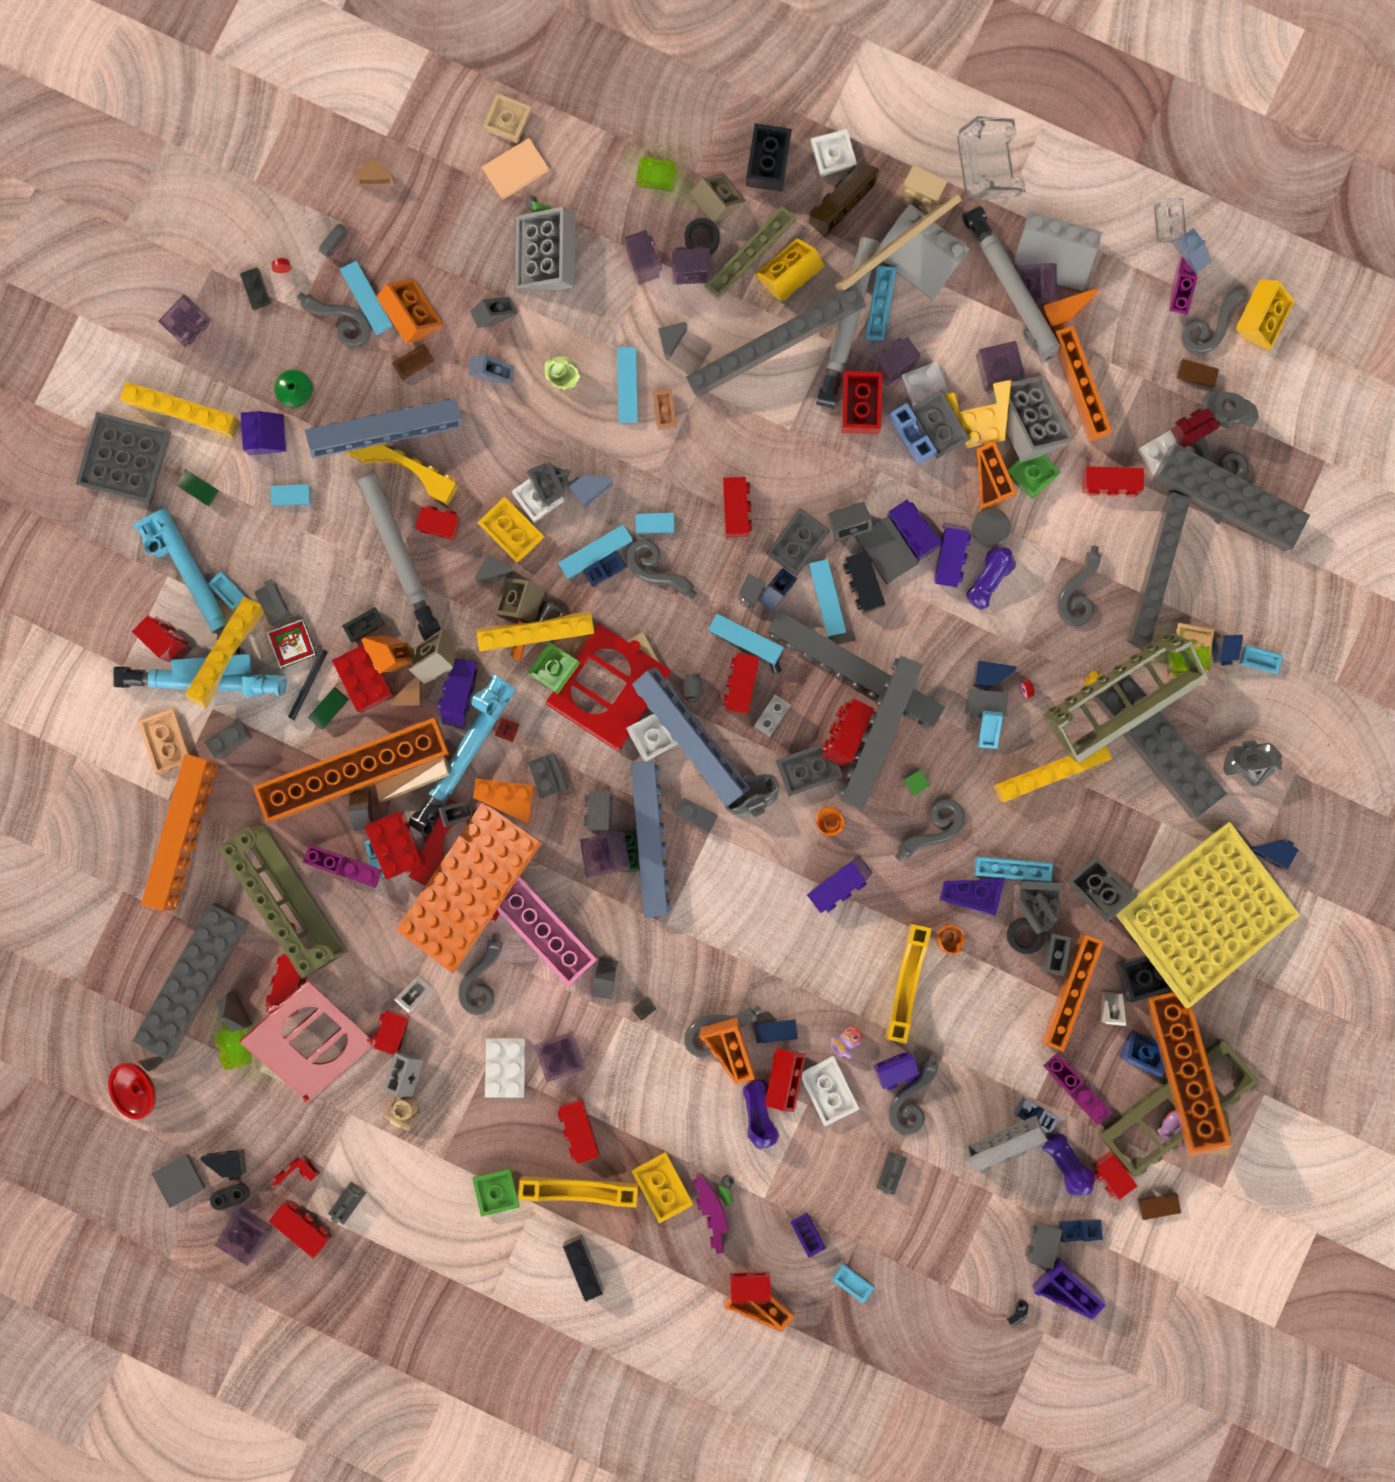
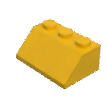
M796 238L754 274L770 294L782 302L788 299L798 288L804 286L805 282L811 277L817 275L825 265L814 247Z
M1260 279L1245 307L1241 319L1238 321L1236 330L1245 340L1271 351L1295 300L1280 281Z

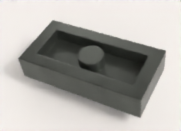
M259 268L240 273L252 309L256 310L270 305L271 301Z
M374 607L345 623L342 627L353 643L385 625V622L377 608Z

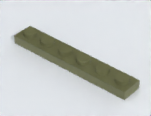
M782 205L705 285V289L719 300L796 221V217Z

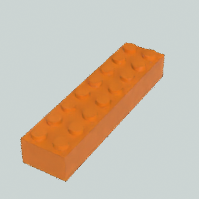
M184 754L141 905L162 911L175 910V907H178L181 900L179 896L180 890L184 888L186 883L184 876L186 870L191 865V852L195 850L197 845L195 838L202 828V822H200L202 814H205L207 810V797L211 795L213 790L211 783L213 777H216L218 772V762Z
M1174 992L1148 997L1146 1004L1188 1156L1229 1149L1231 1141L1192 1006L1185 1008Z

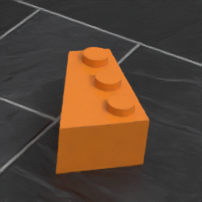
M476 778L473 798L527 824H531L535 786Z
M738 1017L700 1028V1038L708 1045L712 1054L717 1057L721 1066L735 1084L755 1079V1069Z
M772 1292L771 1301H767L766 1304H756L755 1301H747V1304L737 1305L735 1302H731V1294L723 1302L725 1309L754 1319L780 1332L795 1317L794 1311Z

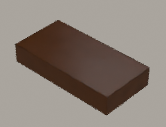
M422 344L392 364L403 381L433 363L434 359L425 344Z
M1182 359L1176 379L1214 388L1219 369Z
M1176 1192L1138 1199L1142 1220L1181 1213L1179 1198Z

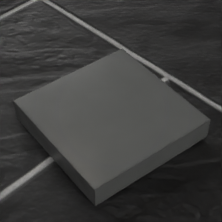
M188 1154L152 1173L169 1208L206 1188Z

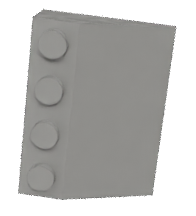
M909 204L881 242L876 253L925 215ZM933 222L882 262L887 266L896 267L898 275L933 300L966 259L970 249Z
M558 207L516 216L515 290H563L574 288L575 213L565 207Z
M1029 211L1022 229L1013 265L1019 275L1083 293L1098 250L1102 232Z
M1043 375L1014 381L1010 389L1007 435L1021 462L1035 459L1076 440ZM993 391L988 396L992 404L997 403L995 392Z
M1035 1115L965 1146L966 1160L975 1172H985L991 1169L993 1164L998 1163L1000 1165L1009 1161V1157L1014 1155L1019 1157L1026 1154L1027 1150L1032 1147L1037 1149L1044 1146L1048 1140Z

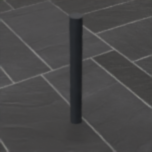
M320 650L288 718L295 720L328 653L327 651Z

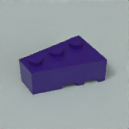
M907 499L888 511L886 516H889L918 562L936 551L942 544L928 526L926 520L920 516L913 502L910 503Z
M943 522L944 532L940 540L942 544L940 545L939 557L937 558L934 583L958 588V583L963 581L964 572L961 569L962 564H966L968 553H965L966 545H970L972 534H969L966 526Z
M455 658L454 667L447 672L449 679L443 685L444 696L438 702V710H440L443 725L465 729L466 723L464 718L466 711H469L470 708L468 704L471 694H473L477 677V662Z
M857 855L850 863L840 868L839 871L811 890L807 896L820 913L825 910L830 912L837 906L835 903L840 899L844 902L852 896L850 892L855 888L859 891L866 886V880L871 876L872 871L862 858Z
M1060 1258L1055 1261L1053 1269L1048 1268L1032 1285L1034 1294L1046 1297L1056 1304L1064 1305L1070 1310L1092 1320L1106 1306L1104 1297Z

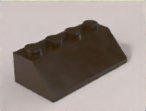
M860 163L857 167L853 166L847 174L848 177L845 180L841 179L836 184L835 190L831 194L827 193L822 199L823 203L819 207L815 206L810 211L809 224L825 238L876 185L879 169L864 163Z

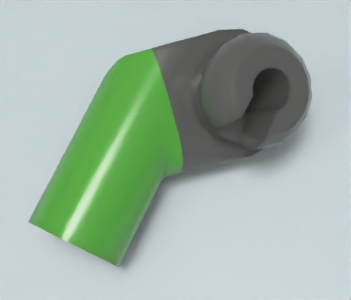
M529 195L525 202L526 207L535 212L552 209V206L536 202L537 198Z
M730 1175L723 1176L718 1186V1192L725 1205L734 1201L729 1191L735 1180Z

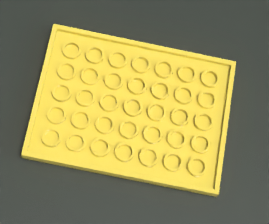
M1230 822L1225 823L1136 895V899L1116 915L1185 1008L1193 1006L1300 916Z

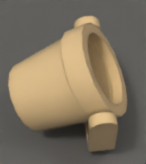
M413 1096L393 1097L384 1111V1117L390 1120V1123L396 1127H401L408 1131L421 1112L418 1111V1102ZM392 1105H393V1109H392L393 1116L388 1113V1111L390 1110V1108L392 1107ZM413 1118L409 1126L403 1123V1121Z

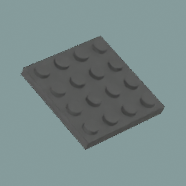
M96 412L76 485L151 504L171 431Z

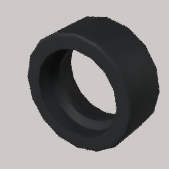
M697 218L691 221L684 233L685 246L691 254L698 257H707L713 254L718 249L720 243V233L717 225L706 218ZM697 228H707L713 234V241L707 247H697L691 241L692 232Z
M1026 917L1018 918L1009 925L1007 930L1009 945L1015 951L1022 954H1033L1039 951L1045 942V931L1037 934V940L1032 946L1022 947L1015 940V932L1019 926L1023 924L1030 925Z

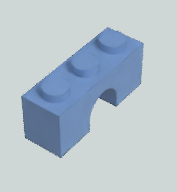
M906 403L890 413L888 419L917 466L933 458L937 451L928 436H924L919 430L916 423L917 418L909 405Z

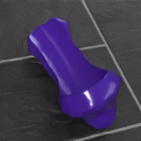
M995 547L987 552L984 571L973 587L966 593L967 599L974 607L983 610L990 606L992 593L997 589L1003 577L1008 576L1016 568L1015 558L1009 548Z
M763 1079L751 1081L743 1088L748 1112L749 1125L747 1134L757 1149L769 1148L775 1145L779 1138V1132L770 1120L767 1107L765 1106L768 1085Z
M1056 1133L1047 1136L1048 1141L1042 1146V1150L1053 1157L1063 1173L1066 1191L1075 1196L1090 1195L1095 1184L1094 1173L1087 1166L1081 1164L1064 1134Z

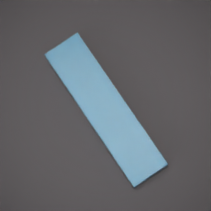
M357 261L341 268L342 276L376 336L392 328V323L377 300Z
M877 265L866 332V340L885 342L897 271L896 267Z
M617 347L619 423H638L636 347Z
M621 525L558 562L569 580L597 561L603 560L615 551L632 543L633 540L625 526Z
M828 559L809 563L827 638L845 634L846 629Z
M716 614L708 628L709 632L773 665L776 664L784 650L782 646L719 614Z
M250 653L234 654L223 675L252 673ZM207 657L172 659L173 679L195 678Z
M976 856L974 876L1052 883L1054 863Z

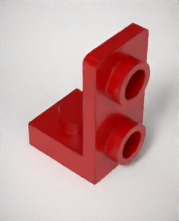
M306 1155L301 1159L297 1157L289 1164L290 1169L286 1172L282 1170L274 1177L276 1181L272 1183V1186L278 1185L297 1167L300 1169V1175L310 1182L320 1172Z

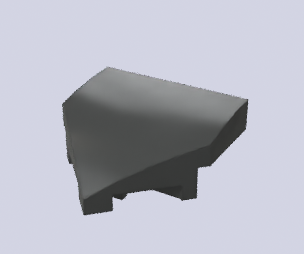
M550 462L527 470L529 479L542 506L561 498L571 471L556 467Z
M1038 891L1035 895L1029 894L1021 897L1016 901V904L1036 934L1052 928L1058 920L1057 907L1060 901L1055 898L1051 900L1045 897L1041 891Z
M235 991L222 996V999L216 1001L221 1012L218 1014V1018L221 1022L226 1021L232 1033L238 1029L241 1031L253 1025Z

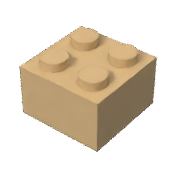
M913 165L903 184L899 199L904 204H911L919 208L922 213L928 214L938 206L948 181Z

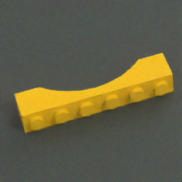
M125 382L120 400L128 406L171 416L230 438L235 437L240 422L232 414L129 382Z
M388 444L346 452L347 455L364 464L388 462L405 467L422 481L432 499L446 506H449L458 489V485L453 477L447 474L445 476L438 474L439 471L434 467L428 466L426 468L422 466L420 460L414 457L409 459L399 449L395 448L394 451L389 449Z
M243 597L186 691L185 695L190 702L207 709L216 694L221 678L231 658L262 617L264 612L261 604Z
M590 611L533 623L476 628L479 651L594 634L592 615Z
M1106 745L1079 763L1066 756L995 784L994 787L1000 802H1006L1112 760V757Z
M914 924L909 925L885 1038L888 1040L907 1044L917 984L927 951L931 928Z
M522 1176L519 1183L518 1200H571L596 1202L620 1207H637L638 1183Z

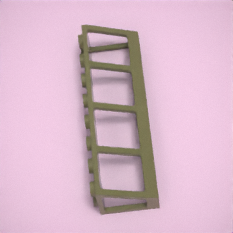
M1171 632L1163 635L1156 643L1148 645L1139 654L1132 655L1125 663L1115 666L1111 672L1099 676L1092 684L1082 687L1075 695L1068 696L1058 706L1051 707L1043 716L1069 757L1079 763L1207 681L1208 676L1191 641ZM1185 648H1188L1196 666L1184 650ZM1166 650L1171 653L1179 652L1188 665V669L1164 684L1149 661ZM1145 665L1157 683L1158 688L1131 705L1117 681ZM1112 685L1125 704L1126 709L1102 725H1098L1085 702ZM1080 706L1094 729L1074 743H1071L1063 727L1073 720L1071 711Z
M266 824L248 826L218 847L302 979L333 963L348 952ZM251 849L262 867L255 869L245 852ZM260 873H267L280 893L281 900H275L260 877ZM286 904L303 932L297 934L280 908L281 905ZM305 936L309 938L314 946L309 951L301 940Z
M1218 1039L1205 1049L1209 1066L1227 1054L1242 1074L1233 1083L1234 1089L1225 1096L1215 1086L1223 1113L1225 1111L1224 1108L1229 1104L1232 1105L1238 1102L1243 1093H1248L1255 1089V1084L1259 1082V1079L1224 1040ZM1167 1079L1097 1132L1126 1171L1134 1177L1143 1175L1147 1171L1148 1166L1152 1163L1157 1164L1160 1162L1165 1153L1174 1151L1179 1146L1178 1143L1184 1140L1182 1130H1179L1161 1144L1142 1120L1145 1115L1166 1099H1169L1174 1105ZM1138 1123L1157 1148L1144 1158L1137 1157L1128 1162L1115 1146L1113 1140L1132 1125Z

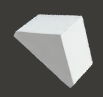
M417 976L395 998V1001L410 1013L432 990V987L421 977Z
M1103 992L1100 1022L1126 1026L1123 994Z

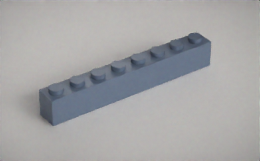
M444 399L441 402L425 403L418 407L410 406L403 410H390L384 414H371L360 419L351 418L345 422H332L321 427L313 426L306 429L305 433L311 458L314 459L462 428V418L457 400Z
M656 667L646 671L632 684L636 693L647 703L649 710L654 712L660 724L669 731L671 738L683 749L685 756L690 758L696 770L704 776L707 784L715 790L721 802L729 806L751 789Z
M654 761L631 763L644 918L667 916V911H671L670 900H666V892H669V881H665L664 873H668L667 861H663L666 845L665 842H661V834H664V823H660L659 815H663L662 803L658 804V796H661L660 784L657 785L656 777H660L659 765H655Z

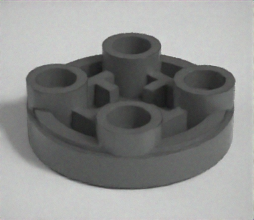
M995 508L984 509L972 521V534L975 540L984 547L1000 545L1010 533V521L1001 510Z

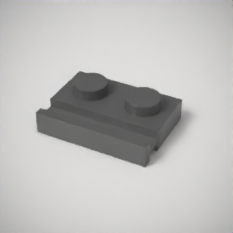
M555 753L528 762L540 798L567 789Z

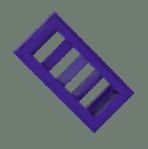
M808 1213L790 1222L808 1258L827 1249ZM807 1220V1225L801 1228L797 1227L798 1224ZM811 1228V1232L802 1236L801 1232ZM812 1235L815 1236V1239L806 1243L805 1239ZM817 1242L819 1243V1246H817L816 1248L812 1250L809 1249V1246Z

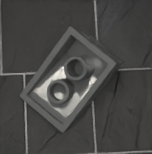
M610 790L589 791V795H585V807H588V815H584V826H588L587 830L612 831L613 792Z
M1098 856L1068 880L1071 889L1105 922H1109L1137 898Z

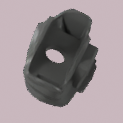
M1213 390L1202 398L1201 409L1210 408L1218 424L1224 428L1231 429L1234 424L1254 427L1259 418L1256 405L1237 393ZM1229 402L1235 409L1227 410L1225 409V404Z
M1254 740L1243 741L1242 746H1232L1228 750L1223 770L1226 775L1239 774L1251 786H1259L1273 772L1283 769L1282 754L1271 743L1267 742L1257 745V742Z
M771 774L743 775L742 778L750 788L755 789L756 795L748 798L743 794L729 806H726L724 803L725 808L737 817H745L751 814L757 817L764 814L765 808L774 804L778 796L779 784L775 776Z

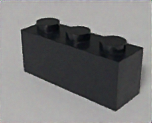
M868 551L846 557L842 566L845 575L849 574L851 580L848 582L850 590L856 594L855 605L857 610H861L862 614L883 608L886 603Z
M583 1234L564 1241L562 1247L584 1301L587 1302L603 1295L604 1286Z

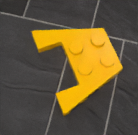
M1011 379L993 384L997 403L960 411L956 391L945 394L970 437V440L965 442L967 448L986 445L993 441L1000 442L1006 439L1010 389L1012 386Z

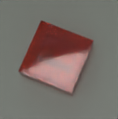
M501 718L495 736L514 742L520 724Z

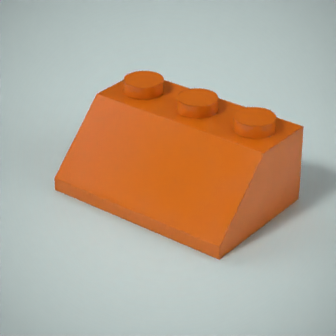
M414 278L386 283L376 296L406 344L420 341L444 324Z

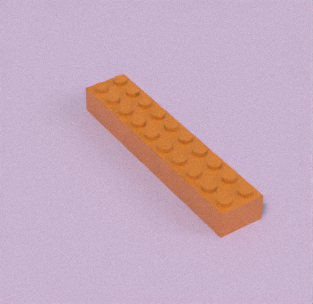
M432 718L256 785L253 789L266 823L272 824L379 783L439 757L450 756L451 753L438 719Z

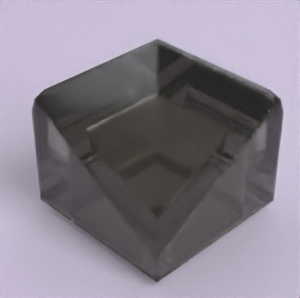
M646 997L632 1010L643 1021L656 1010V1005L649 997Z

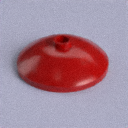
M122 1063L116 1066L111 1071L108 1079V1090L113 1104L127 1118L139 1120L147 1117L153 1111L156 1101L155 1087L150 1076L141 1067L133 1063Z

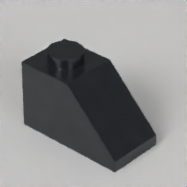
M244 1149L207 1153L200 1157L201 1162L221 1178L229 1177V1180H237L247 1172Z

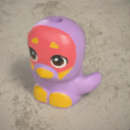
M848 1027L839 1038H831V1048L840 1058L843 1056L852 1058L849 1050L862 1042V1034L857 1028Z
M1176 1110L1169 1111L1166 1117L1162 1119L1163 1126L1155 1131L1165 1140H1168L1181 1128Z

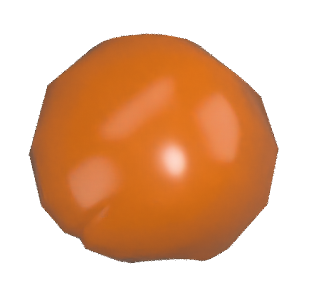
M824 807L816 814V826L821 834L830 837L837 836L843 831L845 817L840 810L834 807Z
M947 924L941 927L936 935L937 946L944 953L955 955L962 952V946L966 940L959 926Z

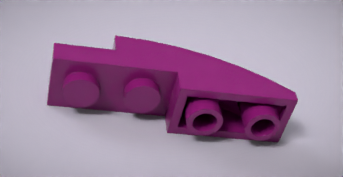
M1182 256L1179 257L1175 272L1169 311L1188 315L1198 277H1196L1197 274L1193 272Z
M310 844L303 860L305 864L377 888L382 873L380 868Z
M1058 1053L1043 1065L1056 1082L1097 1126L1112 1113Z
M696 1173L697 1179H693L694 1190L699 1191L700 1197L696 1199L697 1209L702 1211V1216L710 1215V1217H707L708 1229L713 1231V1236L710 1237L711 1249L715 1248L716 1254L724 1253L721 1233L729 1231L723 1206L708 1180L701 1173Z

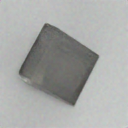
M154 1056L138 1062L147 1072L155 1070L165 1059L160 1056Z

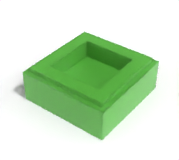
M921 770L903 780L913 796L930 786Z

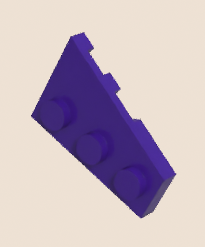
M1005 878L944 881L939 901L996 916Z

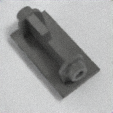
M888 1151L876 1189L882 1190L883 1193L888 1195H895L907 1157Z
M351 1181L328 1214L332 1216L331 1220L334 1223L340 1222L344 1225L367 1192Z

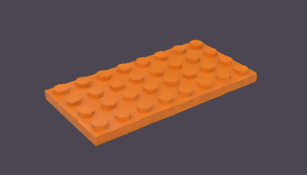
M482 802L396 931L448 971L454 973L542 842Z

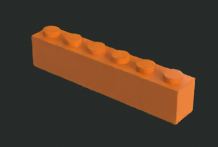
M1074 325L1055 331L1054 335L1060 344L1057 356L1088 441L1092 443L1107 438L1112 433V429Z
M1080 934L1041 1041L1044 1045L1062 1052L1065 1051L1104 941L1086 934Z

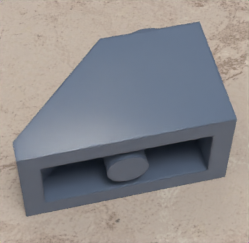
M1194 228L1173 243L1195 274L1212 262L1205 242Z
M488 355L471 356L468 375L483 381L511 385L515 366Z
M583 475L581 478L578 476L573 479L569 488L582 506L586 508L613 486L614 483L610 477Z

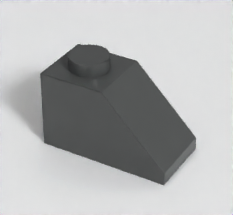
M510 297L482 299L470 313L477 327L483 328L494 326L515 316L517 311Z
M683 798L675 816L709 833L718 817L713 812Z

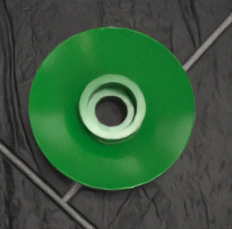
M289 370L277 378L274 386L275 395L283 405L299 407L304 405L311 397L312 383L305 373L298 370ZM295 384L294 389L290 390L289 385Z

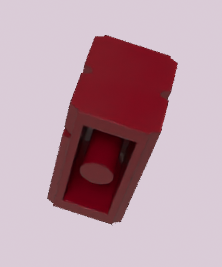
M1199 408L1190 414L1191 417L1189 419L1183 417L1175 422L1176 426L1171 429V432L1180 446L1186 448L1220 428L1210 408L1203 411Z

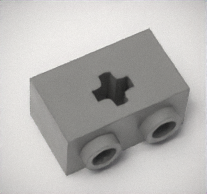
M774 695L753 728L767 738H770L791 704Z
M395 1053L383 1090L397 1097H412L424 1059L411 1053Z

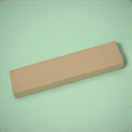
M442 756L376 783L379 801L382 803L449 776L447 760Z

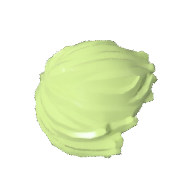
M557 356L545 362V377L551 381L554 387L563 388L564 391L567 388L575 387L580 375H578V366L573 360L567 356Z

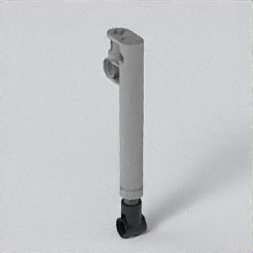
M978 206L963 213L962 218L965 226L969 230L972 229L978 241L981 240L980 247L1025 323L1023 336L1026 343L1038 351L1041 363L1050 361L1057 355L1060 344L996 235L991 234L992 229L987 223L984 209Z
M866 237L860 238L852 271L876 254L879 245L878 241ZM871 271L851 285H857L863 299ZM861 309L838 321L828 357L829 361H827L826 365L828 374L824 376L823 388H820L816 405L831 409L835 408L838 397L837 388H839L841 382L839 376L840 373L843 374L845 371V364L848 360Z
M377 474L365 476L358 480L403 591L408 598V603L415 608L413 612L419 622L418 629L423 640H426L441 630L436 617L433 618L430 606L426 605L425 600L427 596L423 591V586L391 512L393 510L391 503L379 484V476Z

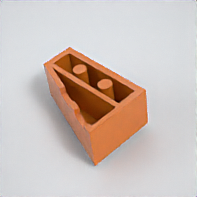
M995 441L977 448L981 511L1017 497V492Z

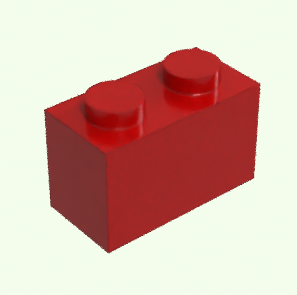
M427 505L426 508H420L415 529L420 533L455 541L460 518L454 511L445 510V512L438 511L437 507Z
M389 1009L385 1013H381L378 1024L381 1026L379 1032H375L372 1043H375L374 1049L393 1055L399 1053L410 1016Z
M1111 1151L1092 1164L1095 1169L1093 1171L1095 1177L1099 1181L1103 1180L1106 1184L1104 1189L1111 1198L1114 1196L1120 1200L1138 1187Z
M770 1272L730 1273L731 1302H735L737 1305L747 1304V1301H755L756 1304H766L767 1301H771Z

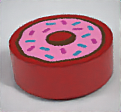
M1027 679L1020 682L1023 697L1026 700L1033 698L1035 692L1031 681Z

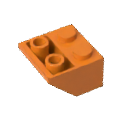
M387 635L361 639L365 651L371 657L373 666L379 674L400 670L411 663L413 652L405 641Z

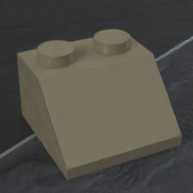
M724 172L702 178L690 193L696 204L706 213L707 218L713 222L725 219L746 202Z
M505 578L495 614L525 623L535 622L544 597L545 587L528 580Z
M444 629L417 644L414 648L409 670L424 684L431 680H436L439 675L449 672L454 667L456 655Z

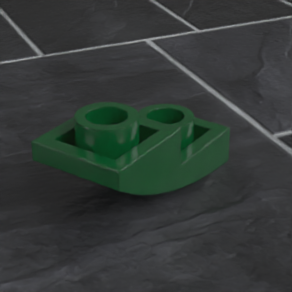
M187 469L184 470L176 483L179 488L209 507L219 492L214 486Z
M334 687L310 714L308 719L323 730L349 701V698Z
M637 830L618 831L621 873L640 871Z

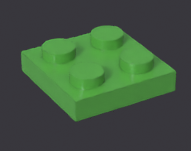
M1045 455L1023 462L1019 459L1007 470L1009 476L1031 499L1036 497L1061 473Z
M550 642L549 646L545 647L527 673L558 694L580 662Z
M511 1168L472 1178L481 1217L520 1207Z

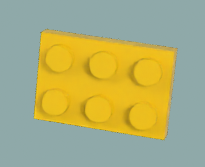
M505 496L477 522L517 564L545 538Z
M666 1151L631 1171L659 1224L694 1205Z

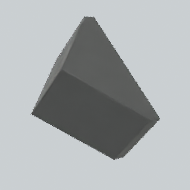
M685 322L658 328L663 353L667 361H669L687 331V323Z
M488 554L475 579L478 584L515 574L511 566Z
M370 791L350 793L348 813L354 831L365 830L364 826L373 822Z
M470 800L438 808L444 827L471 820L474 815Z
M599 957L592 996L611 999L618 961Z

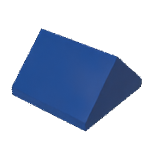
M1132 1030L1119 1057L1162 1077L1164 1065L1157 1041Z

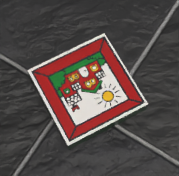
M303 619L267 632L280 669L317 655Z

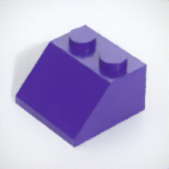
M263 411L240 413L243 451L248 455L286 452L283 414Z
M908 1050L872 1065L883 1089L887 1088V1090L898 1087L897 1083L905 1081L907 1083L916 1079L915 1076L919 1075L914 1057Z

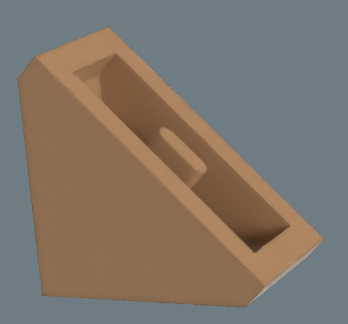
M373 156L354 174V179L358 186L395 185L392 173Z
M415 677L390 703L395 707H422L423 682Z

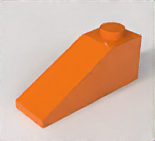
M1098 288L1044 305L1041 313L1050 329L1054 333L1064 329L1099 292Z

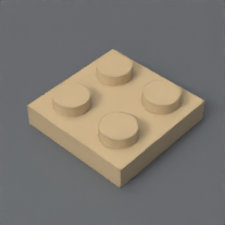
M497 93L482 126L483 130L518 143L532 108Z

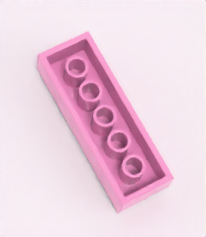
M520 875L497 911L569 987L598 958Z

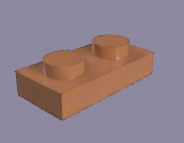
M672 389L653 391L658 430L677 428Z

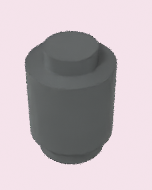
M698 673L686 674L683 680L684 698L688 699L689 702H699L700 698L704 697L702 678H700Z

